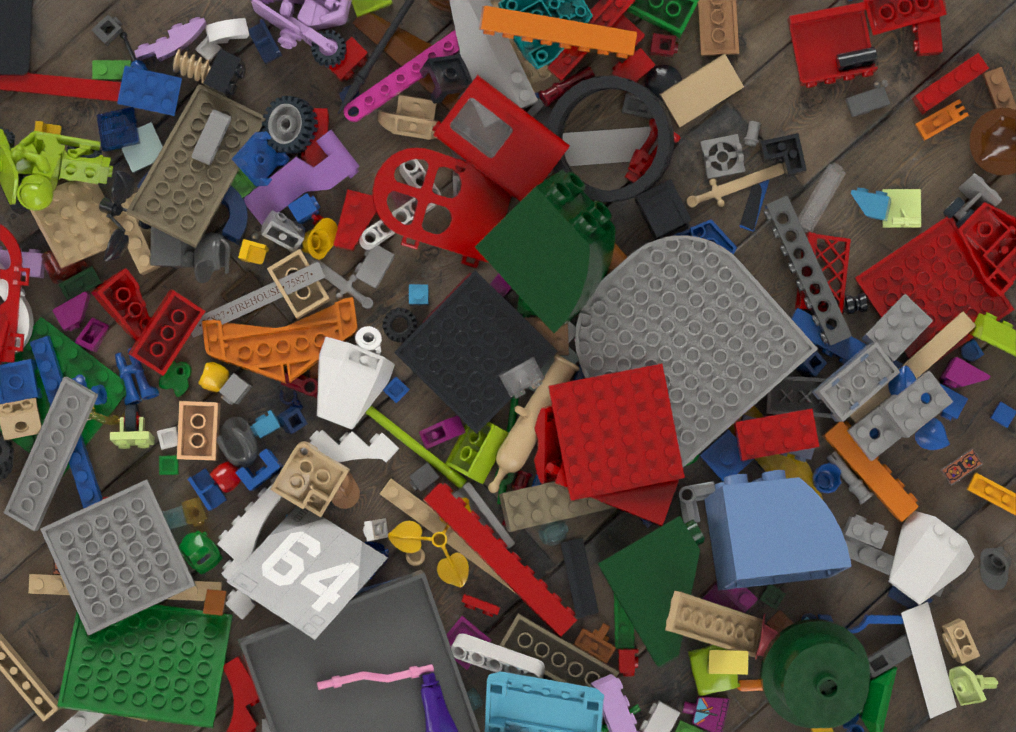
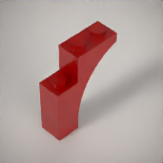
M239 655L224 665V672L230 682L234 699L233 716L226 732H256L255 727L259 723L248 707V704L252 707L260 701L248 668Z

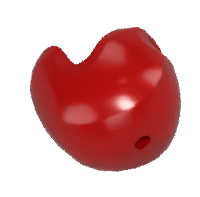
M228 461L219 464L210 473V476L220 490L225 493L235 489L241 482V479L235 473L239 470L238 467Z

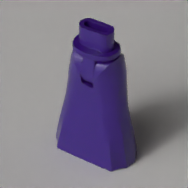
M435 673L422 675L424 684L421 685V698L425 711V732H458L447 708L441 686L438 684L440 682L439 680L436 681Z

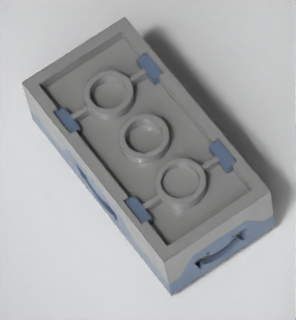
M872 342L863 347L813 390L812 393L817 399H822L832 412L830 415L835 422H843L898 375L900 371L879 344Z

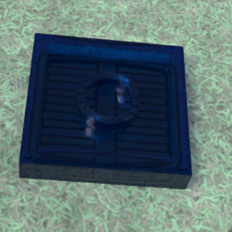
M134 107L96 115L103 152L140 144Z

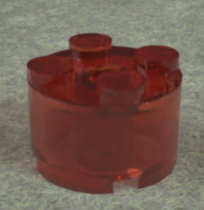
M51 250L43 253L41 256L43 259L41 263L54 284H59L57 280L62 279L64 282L82 272L81 267L83 265L84 267L87 266L86 261L82 259L61 268Z

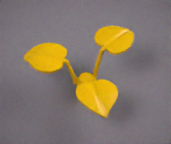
M461 498L467 504L465 508L471 512L469 499ZM404 521L388 534L391 543L406 553L419 551L421 540L432 541L434 546L441 547L447 558L440 560L438 563L437 573L439 577L448 584L460 588L464 586L468 578V562L461 553L457 552L451 556L449 555L445 547L447 543L445 533L449 528L448 525L445 526L442 532H436L432 537H421L422 529L419 524L414 521Z

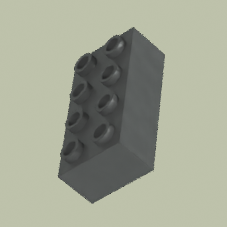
M785 377L765 395L764 414L779 415L813 409L814 417L832 418L830 415L832 412L822 399H817L812 393L826 378Z

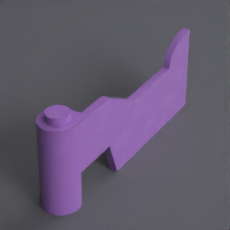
M332 130L316 141L328 156L321 163L312 167L296 157L271 176L272 181L267 186H259L243 198L246 206L261 225L271 210L280 212L304 192L331 189L345 177L349 176V178H352L359 172L357 169L359 164Z

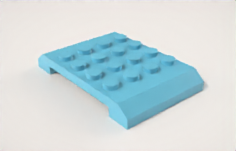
M499 671L488 675L485 732H602L604 694L597 688Z

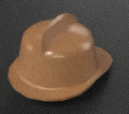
M350 472L347 473L331 500L335 506L343 509L353 507L360 496L358 485Z

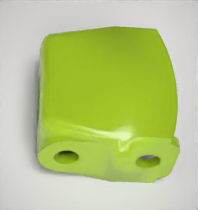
M709 645L688 652L699 696L740 687L737 674H709L707 672L709 650L726 649Z

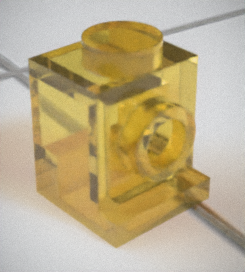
M200 497L181 502L188 525L193 524L196 527L205 524L204 520L208 519ZM194 509L199 510L200 513L198 516H195L193 514Z

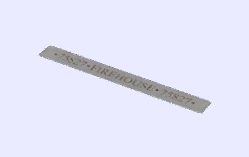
M316 262L278 281L288 295L323 279L325 275L319 262ZM275 282L204 314L191 334L193 337L203 334L202 321L218 320L223 325L283 297Z

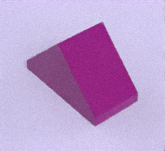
M92 317L75 343L97 352L108 331L109 325Z

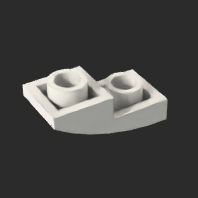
M245 18L224 20L206 25L205 27L209 44L228 43L229 39H247L249 36Z

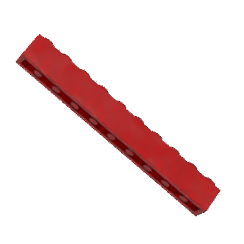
M438 483L422 500L561 637L577 621L574 617L576 615L575 612L568 606L565 608L560 603L562 599L556 593L551 594L547 590L548 585L542 579L538 581L533 576L535 572L528 565L524 567L520 563L521 558L515 552L510 553L506 549L508 545L501 538L497 540L492 535L494 531L487 524L483 526L479 522L481 518L473 510L469 512L465 508L467 504L460 497L456 499L451 494L453 490L446 483L443 485Z

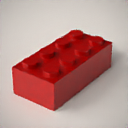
M170 289L128 354L164 376L206 311Z
M813 409L734 422L740 461L819 447Z

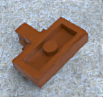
M603 623L599 631L594 629L592 633L582 628L573 644L605 664L608 663L616 649L614 645L608 643L609 637L606 634L610 626Z

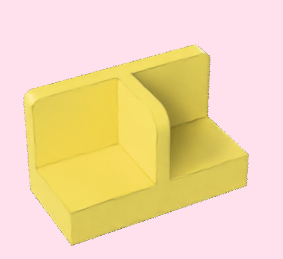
M709 650L707 672L709 674L748 675V651Z

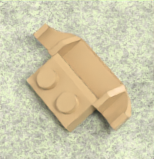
M399 94L396 113L378 110L377 121L393 134L428 140L435 139L436 137L433 136L434 131L432 129L438 122V120L434 119L437 103L433 104L432 99Z

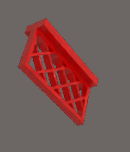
M811 232L805 233L816 259L821 257L826 264L822 268V272L829 268L834 274L827 281L828 285L835 278L840 282V289L834 292L830 285L829 287L833 296L838 301V307L843 314L851 239ZM817 239H823L828 245L822 252L817 247ZM837 242H845V248L841 254L833 247ZM829 249L836 255V258L831 262H828L823 255ZM839 259L843 266L842 270L837 273L831 264ZM803 267L801 273L803 276L809 277L811 270L808 267ZM813 284L810 285V292L813 290L812 294H818L819 288L816 290ZM797 287L795 309L812 311L811 308L808 309L805 305L804 298L806 297L803 290L799 291ZM824 302L817 306L820 312L827 310V305Z

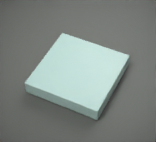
M152 122L137 128L138 141L135 144L121 147L132 173L152 165L163 148Z

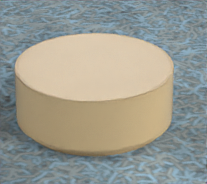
M421 548L415 553H406V560L412 566H419L425 560V553Z

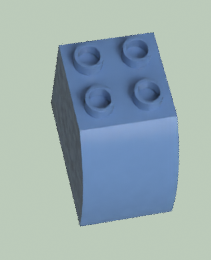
M785 470L764 472L761 474L762 478L752 480L751 483H748L747 474L724 477V482L715 484V492L704 499L718 591L830 578L852 567L843 533L826 503L801 478L786 479Z

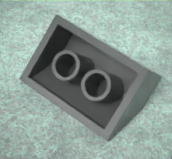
M151 226V266L170 268L194 267L193 246Z

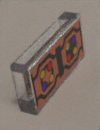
M973 448L941 468L940 471L950 486L982 466L983 463Z

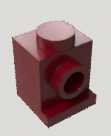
M653 33L650 55L672 58L673 54L678 52L679 42H675L676 36ZM666 44L668 49H661V45Z

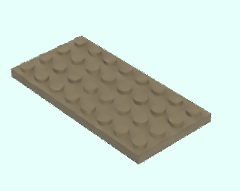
M198 84L131 202L127 214L196 248L240 169L232 158L255 132L262 130V121H266V119L263 118V115ZM215 109L232 116V119L211 165H207L193 159L192 154L212 110Z

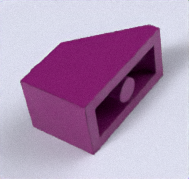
M85 291L52 310L63 330L72 332L80 327L79 324L84 321L91 297L89 292Z
M458 415L419 431L426 449L466 433Z

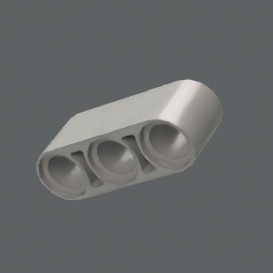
M215 109L212 110L194 148L193 159L211 165L230 125L232 116Z

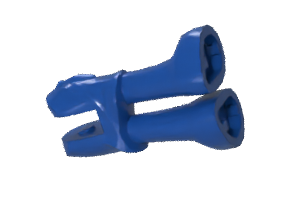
M122 352L115 354L120 378L123 379L126 388L125 406L137 405L142 402V399L148 400L160 395L159 390L156 387L150 386L147 382L140 361L129 355L132 364L127 366ZM131 374H135L140 395L135 388Z

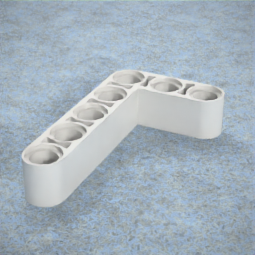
M415 159L402 163L399 171L407 184L412 187L421 188L422 186H419L416 180L421 179L424 182L426 171L419 161ZM405 164H411L413 170H407ZM433 184L432 191L437 195H441L436 185ZM416 198L411 199L393 211V216L395 218L396 215L403 216L405 221L401 223L409 225L415 213L411 205H417ZM429 203L425 213L433 209L436 204ZM380 220L362 233L359 242L361 247L370 250L394 235L395 232L390 229L389 232H383L380 226L385 224ZM365 236H372L374 242H367L365 240Z
M463 633L459 634L451 646L456 659L487 670L541 679L544 677L545 665L542 661Z

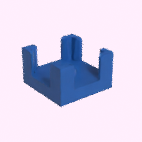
M266 131L255 132L232 158L234 163L256 187L267 186L272 181V178L267 177L277 166L286 165L290 160L286 153H277L267 144L266 140H270L272 137Z
M28 359L0 365V404L31 398H42L41 389L37 387L34 372L37 369L35 360Z
M726 430L699 455L704 463H707L715 472L721 482H724V477L738 474L754 460L740 461L737 439L730 430Z
M265 449L259 454L268 467L265 468L264 466L255 473L257 476H254L247 467H242L235 472L249 491H254L284 467L270 449Z

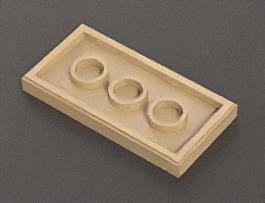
M723 54L659 95L678 127H681L744 86L726 54Z

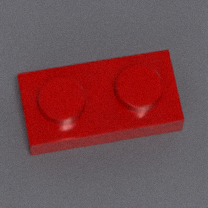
M464 594L461 601L465 603L464 607L475 610L476 607L483 610V614L491 617L494 614L498 615L500 607L467 594Z

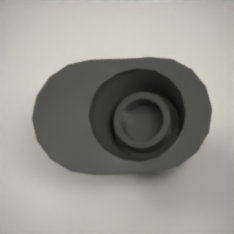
M1003 546L986 548L981 553V578L987 587L993 590L1003 589L1007 585L1011 557L1004 550Z

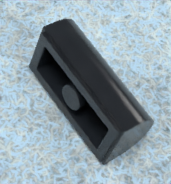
M875 47L837 54V68L841 72L873 65L876 63L878 56Z

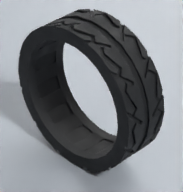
M597 76L581 81L570 88L557 101L549 116L547 128L563 140L564 127L570 113L583 99L598 91L609 89L624 90L639 97L650 109L658 128V147L651 166L633 184L620 189L601 190L584 182L585 189L583 192L591 200L622 202L636 198L637 195L650 190L663 177L671 161L674 149V129L665 106L648 88L633 80L618 76ZM565 154L553 168L555 173L562 169L566 173L573 172L566 160Z

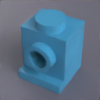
M272 410L268 411L269 415L267 417L263 414L255 419L256 423L251 426L255 437L259 435L260 438H264L282 427Z

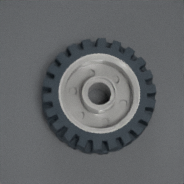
M282 96V98H276V101L270 103L271 107L266 108L268 114L263 115L266 121H262V126H265L262 132L266 131L272 137L270 140H266L268 141L267 144L274 150L289 154L300 153L301 150H306V146L312 144L310 139L314 140L316 137L313 132H317L318 129L314 127V125L318 124V120L314 119L317 117V114L313 112V106H310L309 102L298 97Z

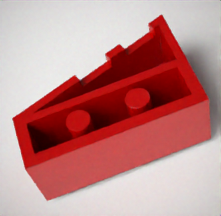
M347 190L333 244L334 247L354 252L359 244L362 233L369 228L377 215L372 195Z

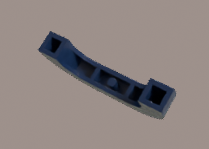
M148 172L143 176L140 183L138 184L137 192L140 186L142 185L144 179L146 178ZM230 186L221 202L230 214L229 220L222 231V236L240 245L247 230V208L239 192Z

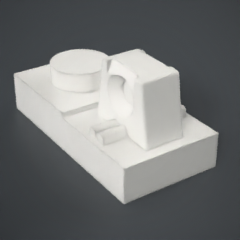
M386 518L364 522L363 531L367 541L388 537Z

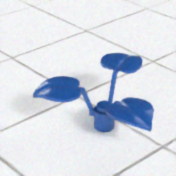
M907 365L899 369L900 373L889 381L888 389L891 395H898L917 380L913 371ZM932 418L915 434V440L918 445L927 450L942 449L950 445L943 424L936 418ZM873 428L869 435L872 439H876L879 432L876 428Z

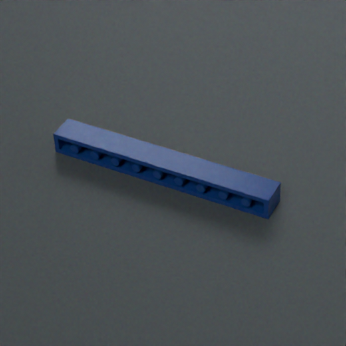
M797 308L791 317L812 343L823 349V354L829 357L834 355L840 358L839 362L845 364L867 345L851 336L828 346L827 343H823L820 337L822 331L819 326H815L812 315ZM826 323V327L829 330H833L835 328ZM897 360L893 362L897 369L903 365ZM940 384L953 401L941 411L940 416L949 421L951 419H958L968 398ZM928 393L922 394V403L927 404L930 401Z

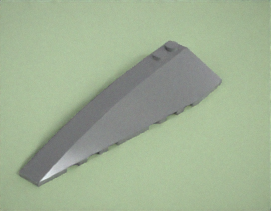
M449 0L460 54L472 81L479 75L522 109L536 104L538 99L509 39L503 38L501 33H495L494 36L483 34V30H478L482 6L493 7L490 0ZM471 98L484 127H488L501 120L474 98Z

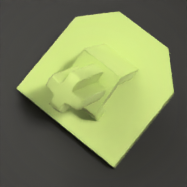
M965 665L949 670V681L961 706L983 702L987 699L982 690L997 688L998 681L995 677L975 675Z

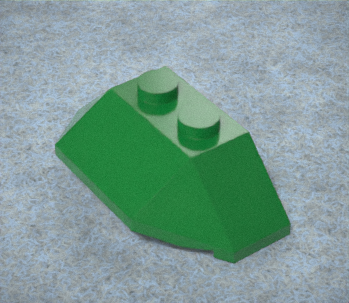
M896 666L874 678H870L868 696L862 709L859 711V717L868 732H883L898 668Z

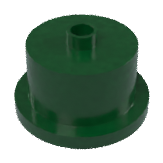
M807 619L786 627L773 638L762 659L760 680L767 701L788 722L805 728H833L847 723L862 709L869 691L870 666L862 644L849 630L829 620Z

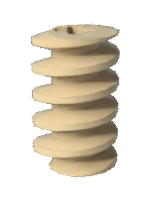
M178 49L173 61L174 73L180 71L182 76L187 73L188 78L191 79L194 76L195 81L201 79L203 84L212 67L209 66L208 59L204 64L202 63V57L195 61V54L188 58L187 51L182 56L181 49Z

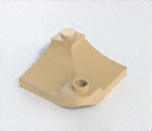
M303 441L296 445L270 490L300 508H306L321 517L350 469L325 455L311 443ZM306 448L308 453H302L301 449Z

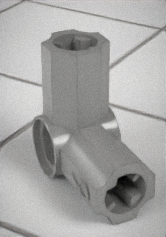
M714 481L683 486L678 490L677 497L684 524L692 519L695 522H700L697 501L704 500L715 492ZM685 489L691 491V498L688 500L682 498V491Z

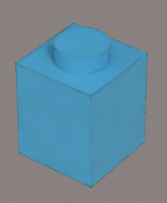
M409 284V305H429V285Z

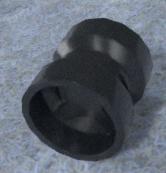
M864 293L854 297L851 295L844 297L848 315L854 314L856 311L861 313L867 312V301Z

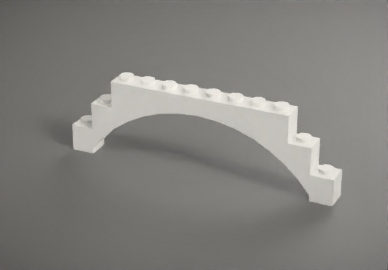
M324 430L316 431L309 438L311 440L310 443L316 446L319 451L339 463L367 458L383 459L387 463L400 449L384 433L380 435L376 433L369 441L371 443L370 446L353 431L350 434L346 432L340 438L342 442L340 445ZM306 448L301 449L302 453H308ZM277 473V474L271 479L270 482L274 483L275 480H276V478L278 477L279 473ZM272 485L268 489L264 487L257 495L259 499L255 503L250 502L244 509L246 513L242 517L238 516L231 523L233 527L229 532L225 530L218 537L220 540L218 545L234 559L233 561L229 560L222 567L224 571L221 574L227 580L255 551L264 523L282 498V496L270 490ZM232 590L226 597L228 601L225 603L241 619H244L257 605L252 598L239 590Z

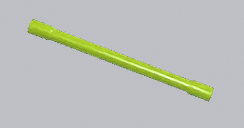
M370 406L365 412L446 476L459 489L466 483L467 480L448 467L373 406Z

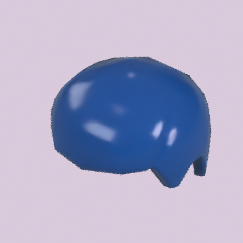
M827 463L820 465L813 473V485L820 493H832L841 484L840 475L842 472L835 464Z

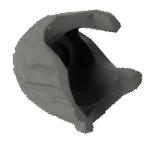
M214 232L206 233L202 236L198 246L194 248V274L199 283L208 282L212 273L215 270L218 271L221 267H225V274L229 273L231 247L224 236Z
M231 417L222 426V437L220 435L217 437L218 446L227 460L233 465L248 467L258 457L259 448L250 425L243 417Z

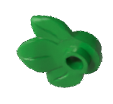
M173 361L164 376L160 377L159 387L161 389L173 388L177 397L182 396L189 387L188 378L192 373L190 365L186 362L176 363ZM180 368L183 369L182 375L179 372Z

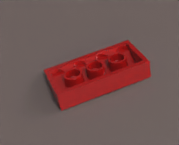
M863 0L873 35L947 15L945 0Z

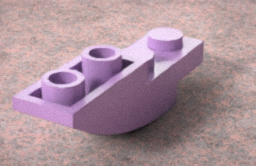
M195 17L189 20L190 23L173 25L172 29L168 30L170 38L162 37L157 39L154 44L149 45V43L138 46V49L134 50L136 58L141 61L156 55L159 61H163L177 53L178 49L182 51L202 33L207 25L206 20Z

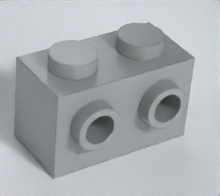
M271 210L262 224L261 235L295 252L305 238V228L301 223L293 222L284 214Z
M856 515L855 518L849 516L843 535L877 549H882L888 531L884 530L885 526L876 522L873 525L866 523L867 519Z

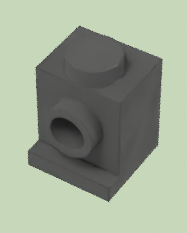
M109 15L92 29L107 47L124 30L121 28L123 24L115 16L111 18ZM112 27L113 31L111 33H107V29Z

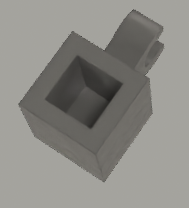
M427 462L409 476L411 478L409 483L415 491L419 489L422 492L428 487V494L436 486L434 482L440 477Z

